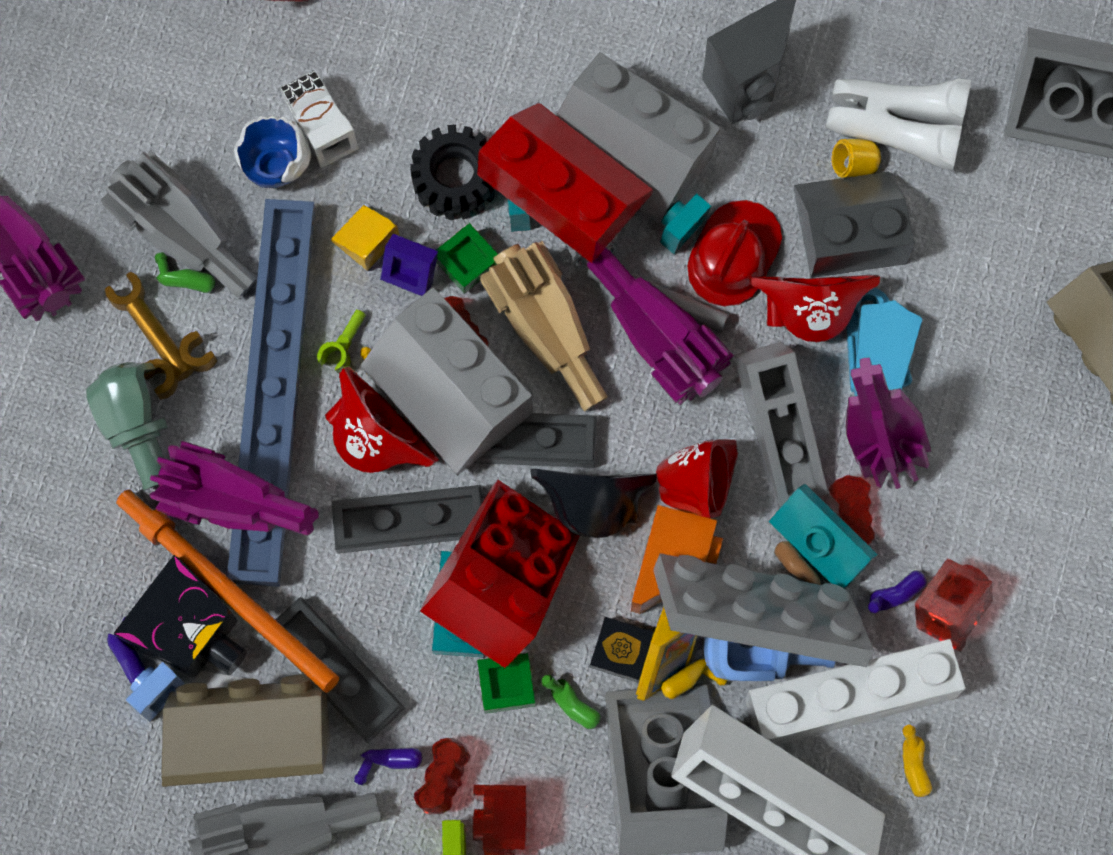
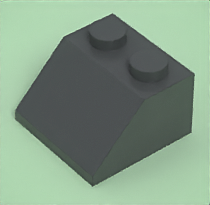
M776 0L707 38L702 80L731 124L745 117L747 120L755 119L770 108L788 42L796 0Z
M889 171L794 185V194L811 278L905 265L914 246V239L905 197Z

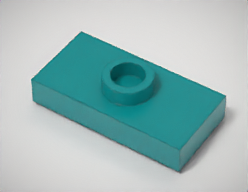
M806 484L798 487L768 521L831 584L838 585L843 589H846L878 555Z

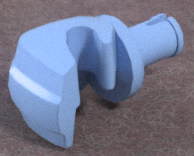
M704 637L706 665L715 677L724 680L774 681L775 679H783L790 665L826 666L827 668L835 666V661Z

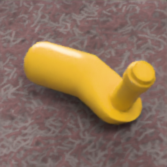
M698 659L666 679L662 683L661 690L666 698L675 699L691 689L702 674L716 681L720 686H724L727 680L715 677L706 665L705 659Z
M908 724L902 730L906 738L902 748L904 773L912 793L917 797H925L933 789L923 765L925 743L922 738L916 736L915 727Z

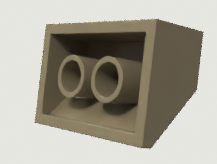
M1113 261L1089 267L1046 303L1054 312L1053 318L1058 328L1064 334L1070 336L1081 350L1082 360L1087 369L1100 377L1110 391V398L1113 404Z
M304 674L287 676L282 678L280 683L260 684L257 679H240L229 683L228 687L208 689L204 683H189L177 687L176 691L169 693L163 707L162 787L323 774L331 738L326 693Z

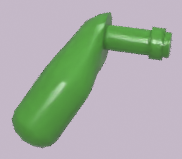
M160 252L155 255V261L160 271L156 279L160 284L168 287L187 288L203 293H210L214 289L215 279L211 274L192 269L169 271L166 254Z
M545 675L542 678V685L551 689L554 700L570 719L587 729H594L599 724L600 713L579 700L567 680L558 679L556 681L551 675Z

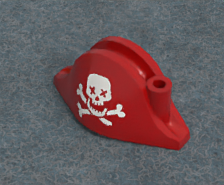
M860 275L822 278L749 276V282L753 287L760 289L767 295V326L784 327L797 338L810 342H821L836 337L845 329L850 322L857 303L866 293L879 285L880 276Z
M349 366L342 369L339 373L342 397L325 414V418L333 426L334 445L344 462L361 472L374 473L381 472L397 464L410 463L430 467L439 461L415 430L380 394Z
M716 439L700 442L680 449L661 461L656 469L657 479L660 483L659 493L661 500L666 505L687 513L706 518L719 517L727 500L738 457L736 440Z

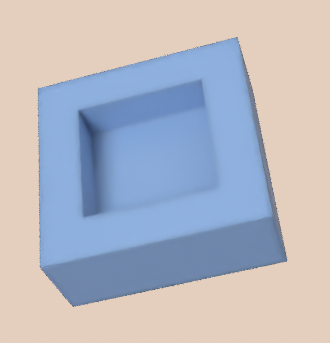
M162 662L156 669L153 667L147 668L134 680L130 687L133 693L126 701L150 722L163 709L169 693L176 691L177 687L185 683Z

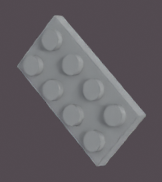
M660 553L653 571L671 631L856 666H868L874 649L850 591L831 583L818 585L798 581L786 574L772 576L752 572L740 565L722 566L702 562L700 559L690 555L676 557Z

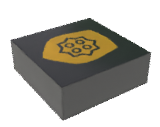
M605 617L591 659L590 668L639 683L654 632Z

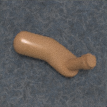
M782 541L777 544L774 553L789 573L804 582L821 585L818 575L789 541Z

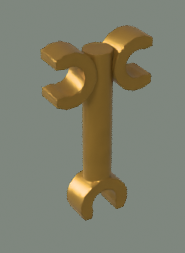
M130 271L126 274L132 285V291L129 295L118 296L110 286L105 288V293L113 307L118 310L128 311L161 357V359H153L146 362L152 363L155 370L144 374V378L148 380L157 373L166 374L165 382L157 386L154 391L160 400L167 399L176 391L178 381L188 378L193 371L204 372L210 370L216 364L217 359L212 351L200 358L191 356L192 350L203 342L197 331L184 336L180 342V347L176 346L145 303V290L142 282L136 274Z

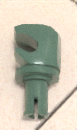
M136 362L119 363L101 372L98 379L86 388V398L96 424L104 438L109 440L111 448L122 447L123 450H129L144 491L158 486V483L151 481L150 477L151 475H158L161 469L157 459L158 457L164 458L157 438L161 436V431L168 428L165 418L152 421L151 399L144 374L155 370L152 363Z

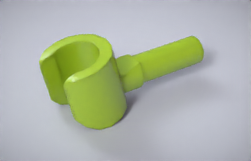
M356 309L336 342H327L320 347L317 359L322 366L327 361L328 355L333 351L341 352V360L335 367L337 373H340L343 368L350 366L351 357L348 349L366 317L364 312Z

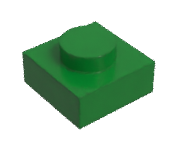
M470 223L436 249L438 251L436 263L464 294L480 282L482 274L488 272L490 267L497 265L494 257L498 253Z
M528 653L519 654L506 668L490 658L477 660L485 714L535 707Z

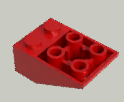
M498 479L436 577L420 612L506 668L536 637L580 536L571 533L559 520Z

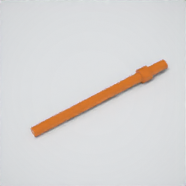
M130 489L125 490L119 495L116 504L140 525L139 532L152 544H161L172 555L178 557L205 585L325 693L331 691L336 686L339 676L175 530L176 525L173 520L165 513L150 508Z

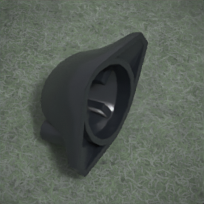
M530 469L532 479L537 481L548 493L555 515L561 524L577 536L593 538L608 537L621 530L626 523H638V498L657 481L656 474L589 476Z

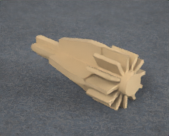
M535 242L526 249H521L520 245L516 244L494 257L497 265L490 267L488 272L480 276V281L498 312L501 313L505 310L504 313L517 335L551 374L560 370L584 412L606 400L608 397L584 357L588 354L587 351L590 350L572 298L561 280L563 274L544 242Z

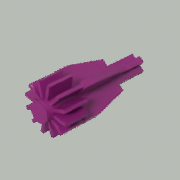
M0 196V273L4 278L0 280V286L24 319L32 315L35 321H40L45 311L54 317L57 315L56 311L64 305L68 307L72 305V302L69 300L71 294H81L82 289L78 283L85 281V278L59 242L53 246L41 226L9 196Z
M607 248L601 252L593 263H587V267L614 296L615 299H613L610 306L634 348L649 366L655 369L651 372V375L675 403L682 405L687 399L693 400L697 394L703 397L720 384L723 377L719 372L731 365L730 360L734 355L709 327L705 325L700 326L689 313L649 281L646 282L642 277L635 280Z
M870 358L860 359V368L851 369V377L858 396L848 397L845 426L846 436L862 476L866 479L873 474L876 486L882 488L888 473H891L895 488L899 489L901 488L899 473L905 471L916 482L919 479L914 465L928 469L930 464L926 452H932L920 411L900 388L888 389L881 364L872 365Z
M181 441L180 447L168 446L170 460L161 457L157 459L161 469L158 475H151L150 480L157 482L159 488L150 493V498L160 501L155 508L159 512L196 525H200L201 518L210 523L228 529L269 532L277 525L307 536L314 531L313 522L319 518L317 509L285 498V492L250 471L243 470L224 460L226 457L215 452V450Z

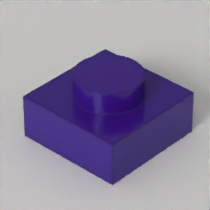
M393 234L385 246L380 280L423 296L430 290L433 284L438 251Z

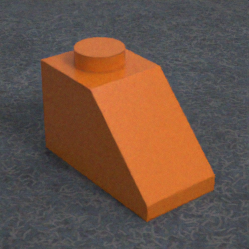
M660 505L657 506L631 603V612L642 614L662 602L653 571L660 553L676 557L690 555L700 559L702 562L717 564L723 538L713 536L717 520Z

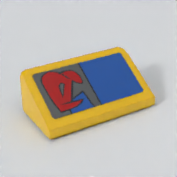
M664 607L653 634L636 691L637 699L645 701L661 690L662 683L666 679L688 666L697 639V635L671 631Z

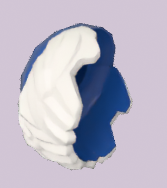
M272 115L269 118L260 116L257 120L253 119L246 123L241 132L240 139L234 146V155L240 170L245 173L251 182L261 188L276 189L291 183L305 172L311 158V149L308 139L294 121L288 120L285 117L278 119Z

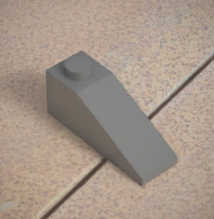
M778 342L734 355L745 403L778 505L781 507L797 488L803 484H806L819 497L828 495L795 352L784 343Z

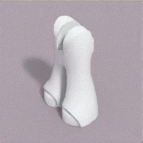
M959 78L933 85L905 86L856 79H839L835 81L832 99L834 102L845 107L830 108L825 127L845 137L869 140L897 148L932 165L953 171L971 80ZM897 117L907 118V119L916 120V121L925 122V123H930V124H924V123H917V122L907 121V120H903V119H900V118H897Z

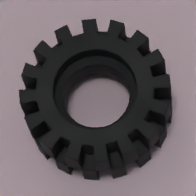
M447 125L448 133L442 134L438 127L432 130L431 140L424 136L419 141L420 150L414 148L412 153L413 164H410L411 177L419 202L423 207L428 204L430 213L438 217L440 211L445 212V219L454 220V213H461L463 220L471 218L470 210L474 208L478 214L485 210L484 202L486 200L490 203L495 197V188L477 175L479 150L487 143L486 137L480 132L476 137L473 136V129L471 127L464 126L463 133L457 132L456 125ZM449 158H462L472 165L474 173L471 180L464 186L451 188L443 185L438 180L436 172L439 165Z

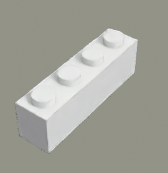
M951 639L870 659L867 667L850 664L749 690L745 703L753 731L775 745L953 700L966 688Z
M711 705L683 733L671 777L795 855H878L885 820L883 812L719 708Z

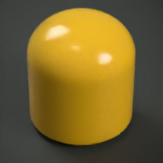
M841 139L835 144L832 151V167L841 178L874 174L880 166L881 153L873 141ZM849 156V163L846 168L844 161Z

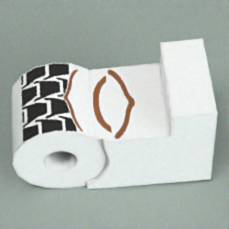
M314 70L279 87L280 93L296 121L295 124L301 128L303 134L308 139L310 151L321 169L359 149L353 127L346 116L342 115L322 80ZM340 141V143L336 147L325 150L326 148Z

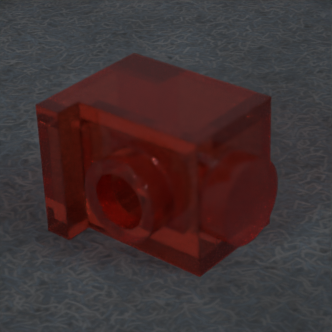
M947 558L915 602L917 629L939 641L951 639L953 648L961 652L966 645V638L993 602L992 581L978 568L968 564L962 566Z
M473 785L475 801L484 802L483 809H474L473 841H483L484 855L526 854V785Z

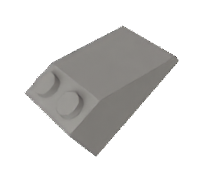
M693 686L675 699L666 698L662 690H659L645 701L637 699V690L605 692L613 805L619 855H664L723 851L728 812L671 777L683 733L711 706L708 686Z

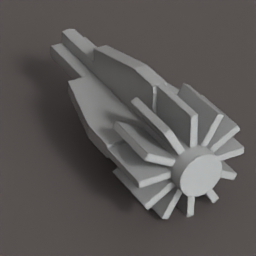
M151 150L148 153L143 152L136 162L134 160L123 162L109 179L112 185L105 190L108 193L101 199L102 205L130 231L136 227V230L153 246L192 270L202 272L204 269H207L239 300L242 299L255 286L257 277L225 249L227 244L224 241L227 238L196 197L180 183V179H178L180 176Z
M374 792L324 805L321 796L265 800L237 807V809L234 803L193 814L198 838L188 840L191 855H308L329 845L330 840H333L332 834L379 822L381 818Z

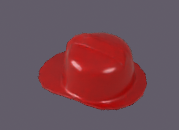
M748 200L731 201L719 207L712 214L691 251L687 265L689 282L697 295L708 303L725 307L739 305L756 293L758 289L750 284L749 276L767 275L778 254L782 240L780 224L774 214L763 205Z

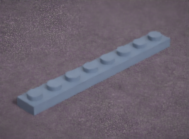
M265 199L238 467L250 471L285 492V498L288 499L316 208L313 201ZM275 525V528L269 532L232 529L227 577L235 584L280 587L285 528Z

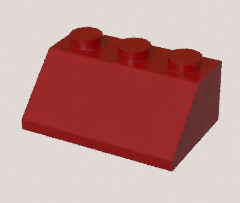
M540 103L510 116L479 150L477 175L590 263L595 261L653 194L651 187Z

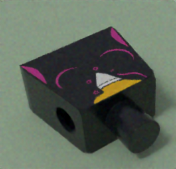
M175 555L168 561L114 632L129 647L194 678L208 661L229 676L240 666L247 654L246 649L227 637L238 621L236 617Z

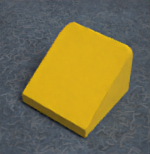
M363 205L331 238V241L368 271L384 254L385 246L393 234L400 235L398 226Z

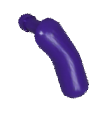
M914 570L896 586L875 590L870 596L869 611L871 613H878L911 600L927 585L925 575L918 570Z
M109 633L107 637L108 646L121 665L127 679L132 684L146 669L134 649L125 644L115 634Z
M417 748L369 749L360 755L365 759L358 773L355 774L354 782L363 786L374 763L391 769L417 768L422 763V753Z

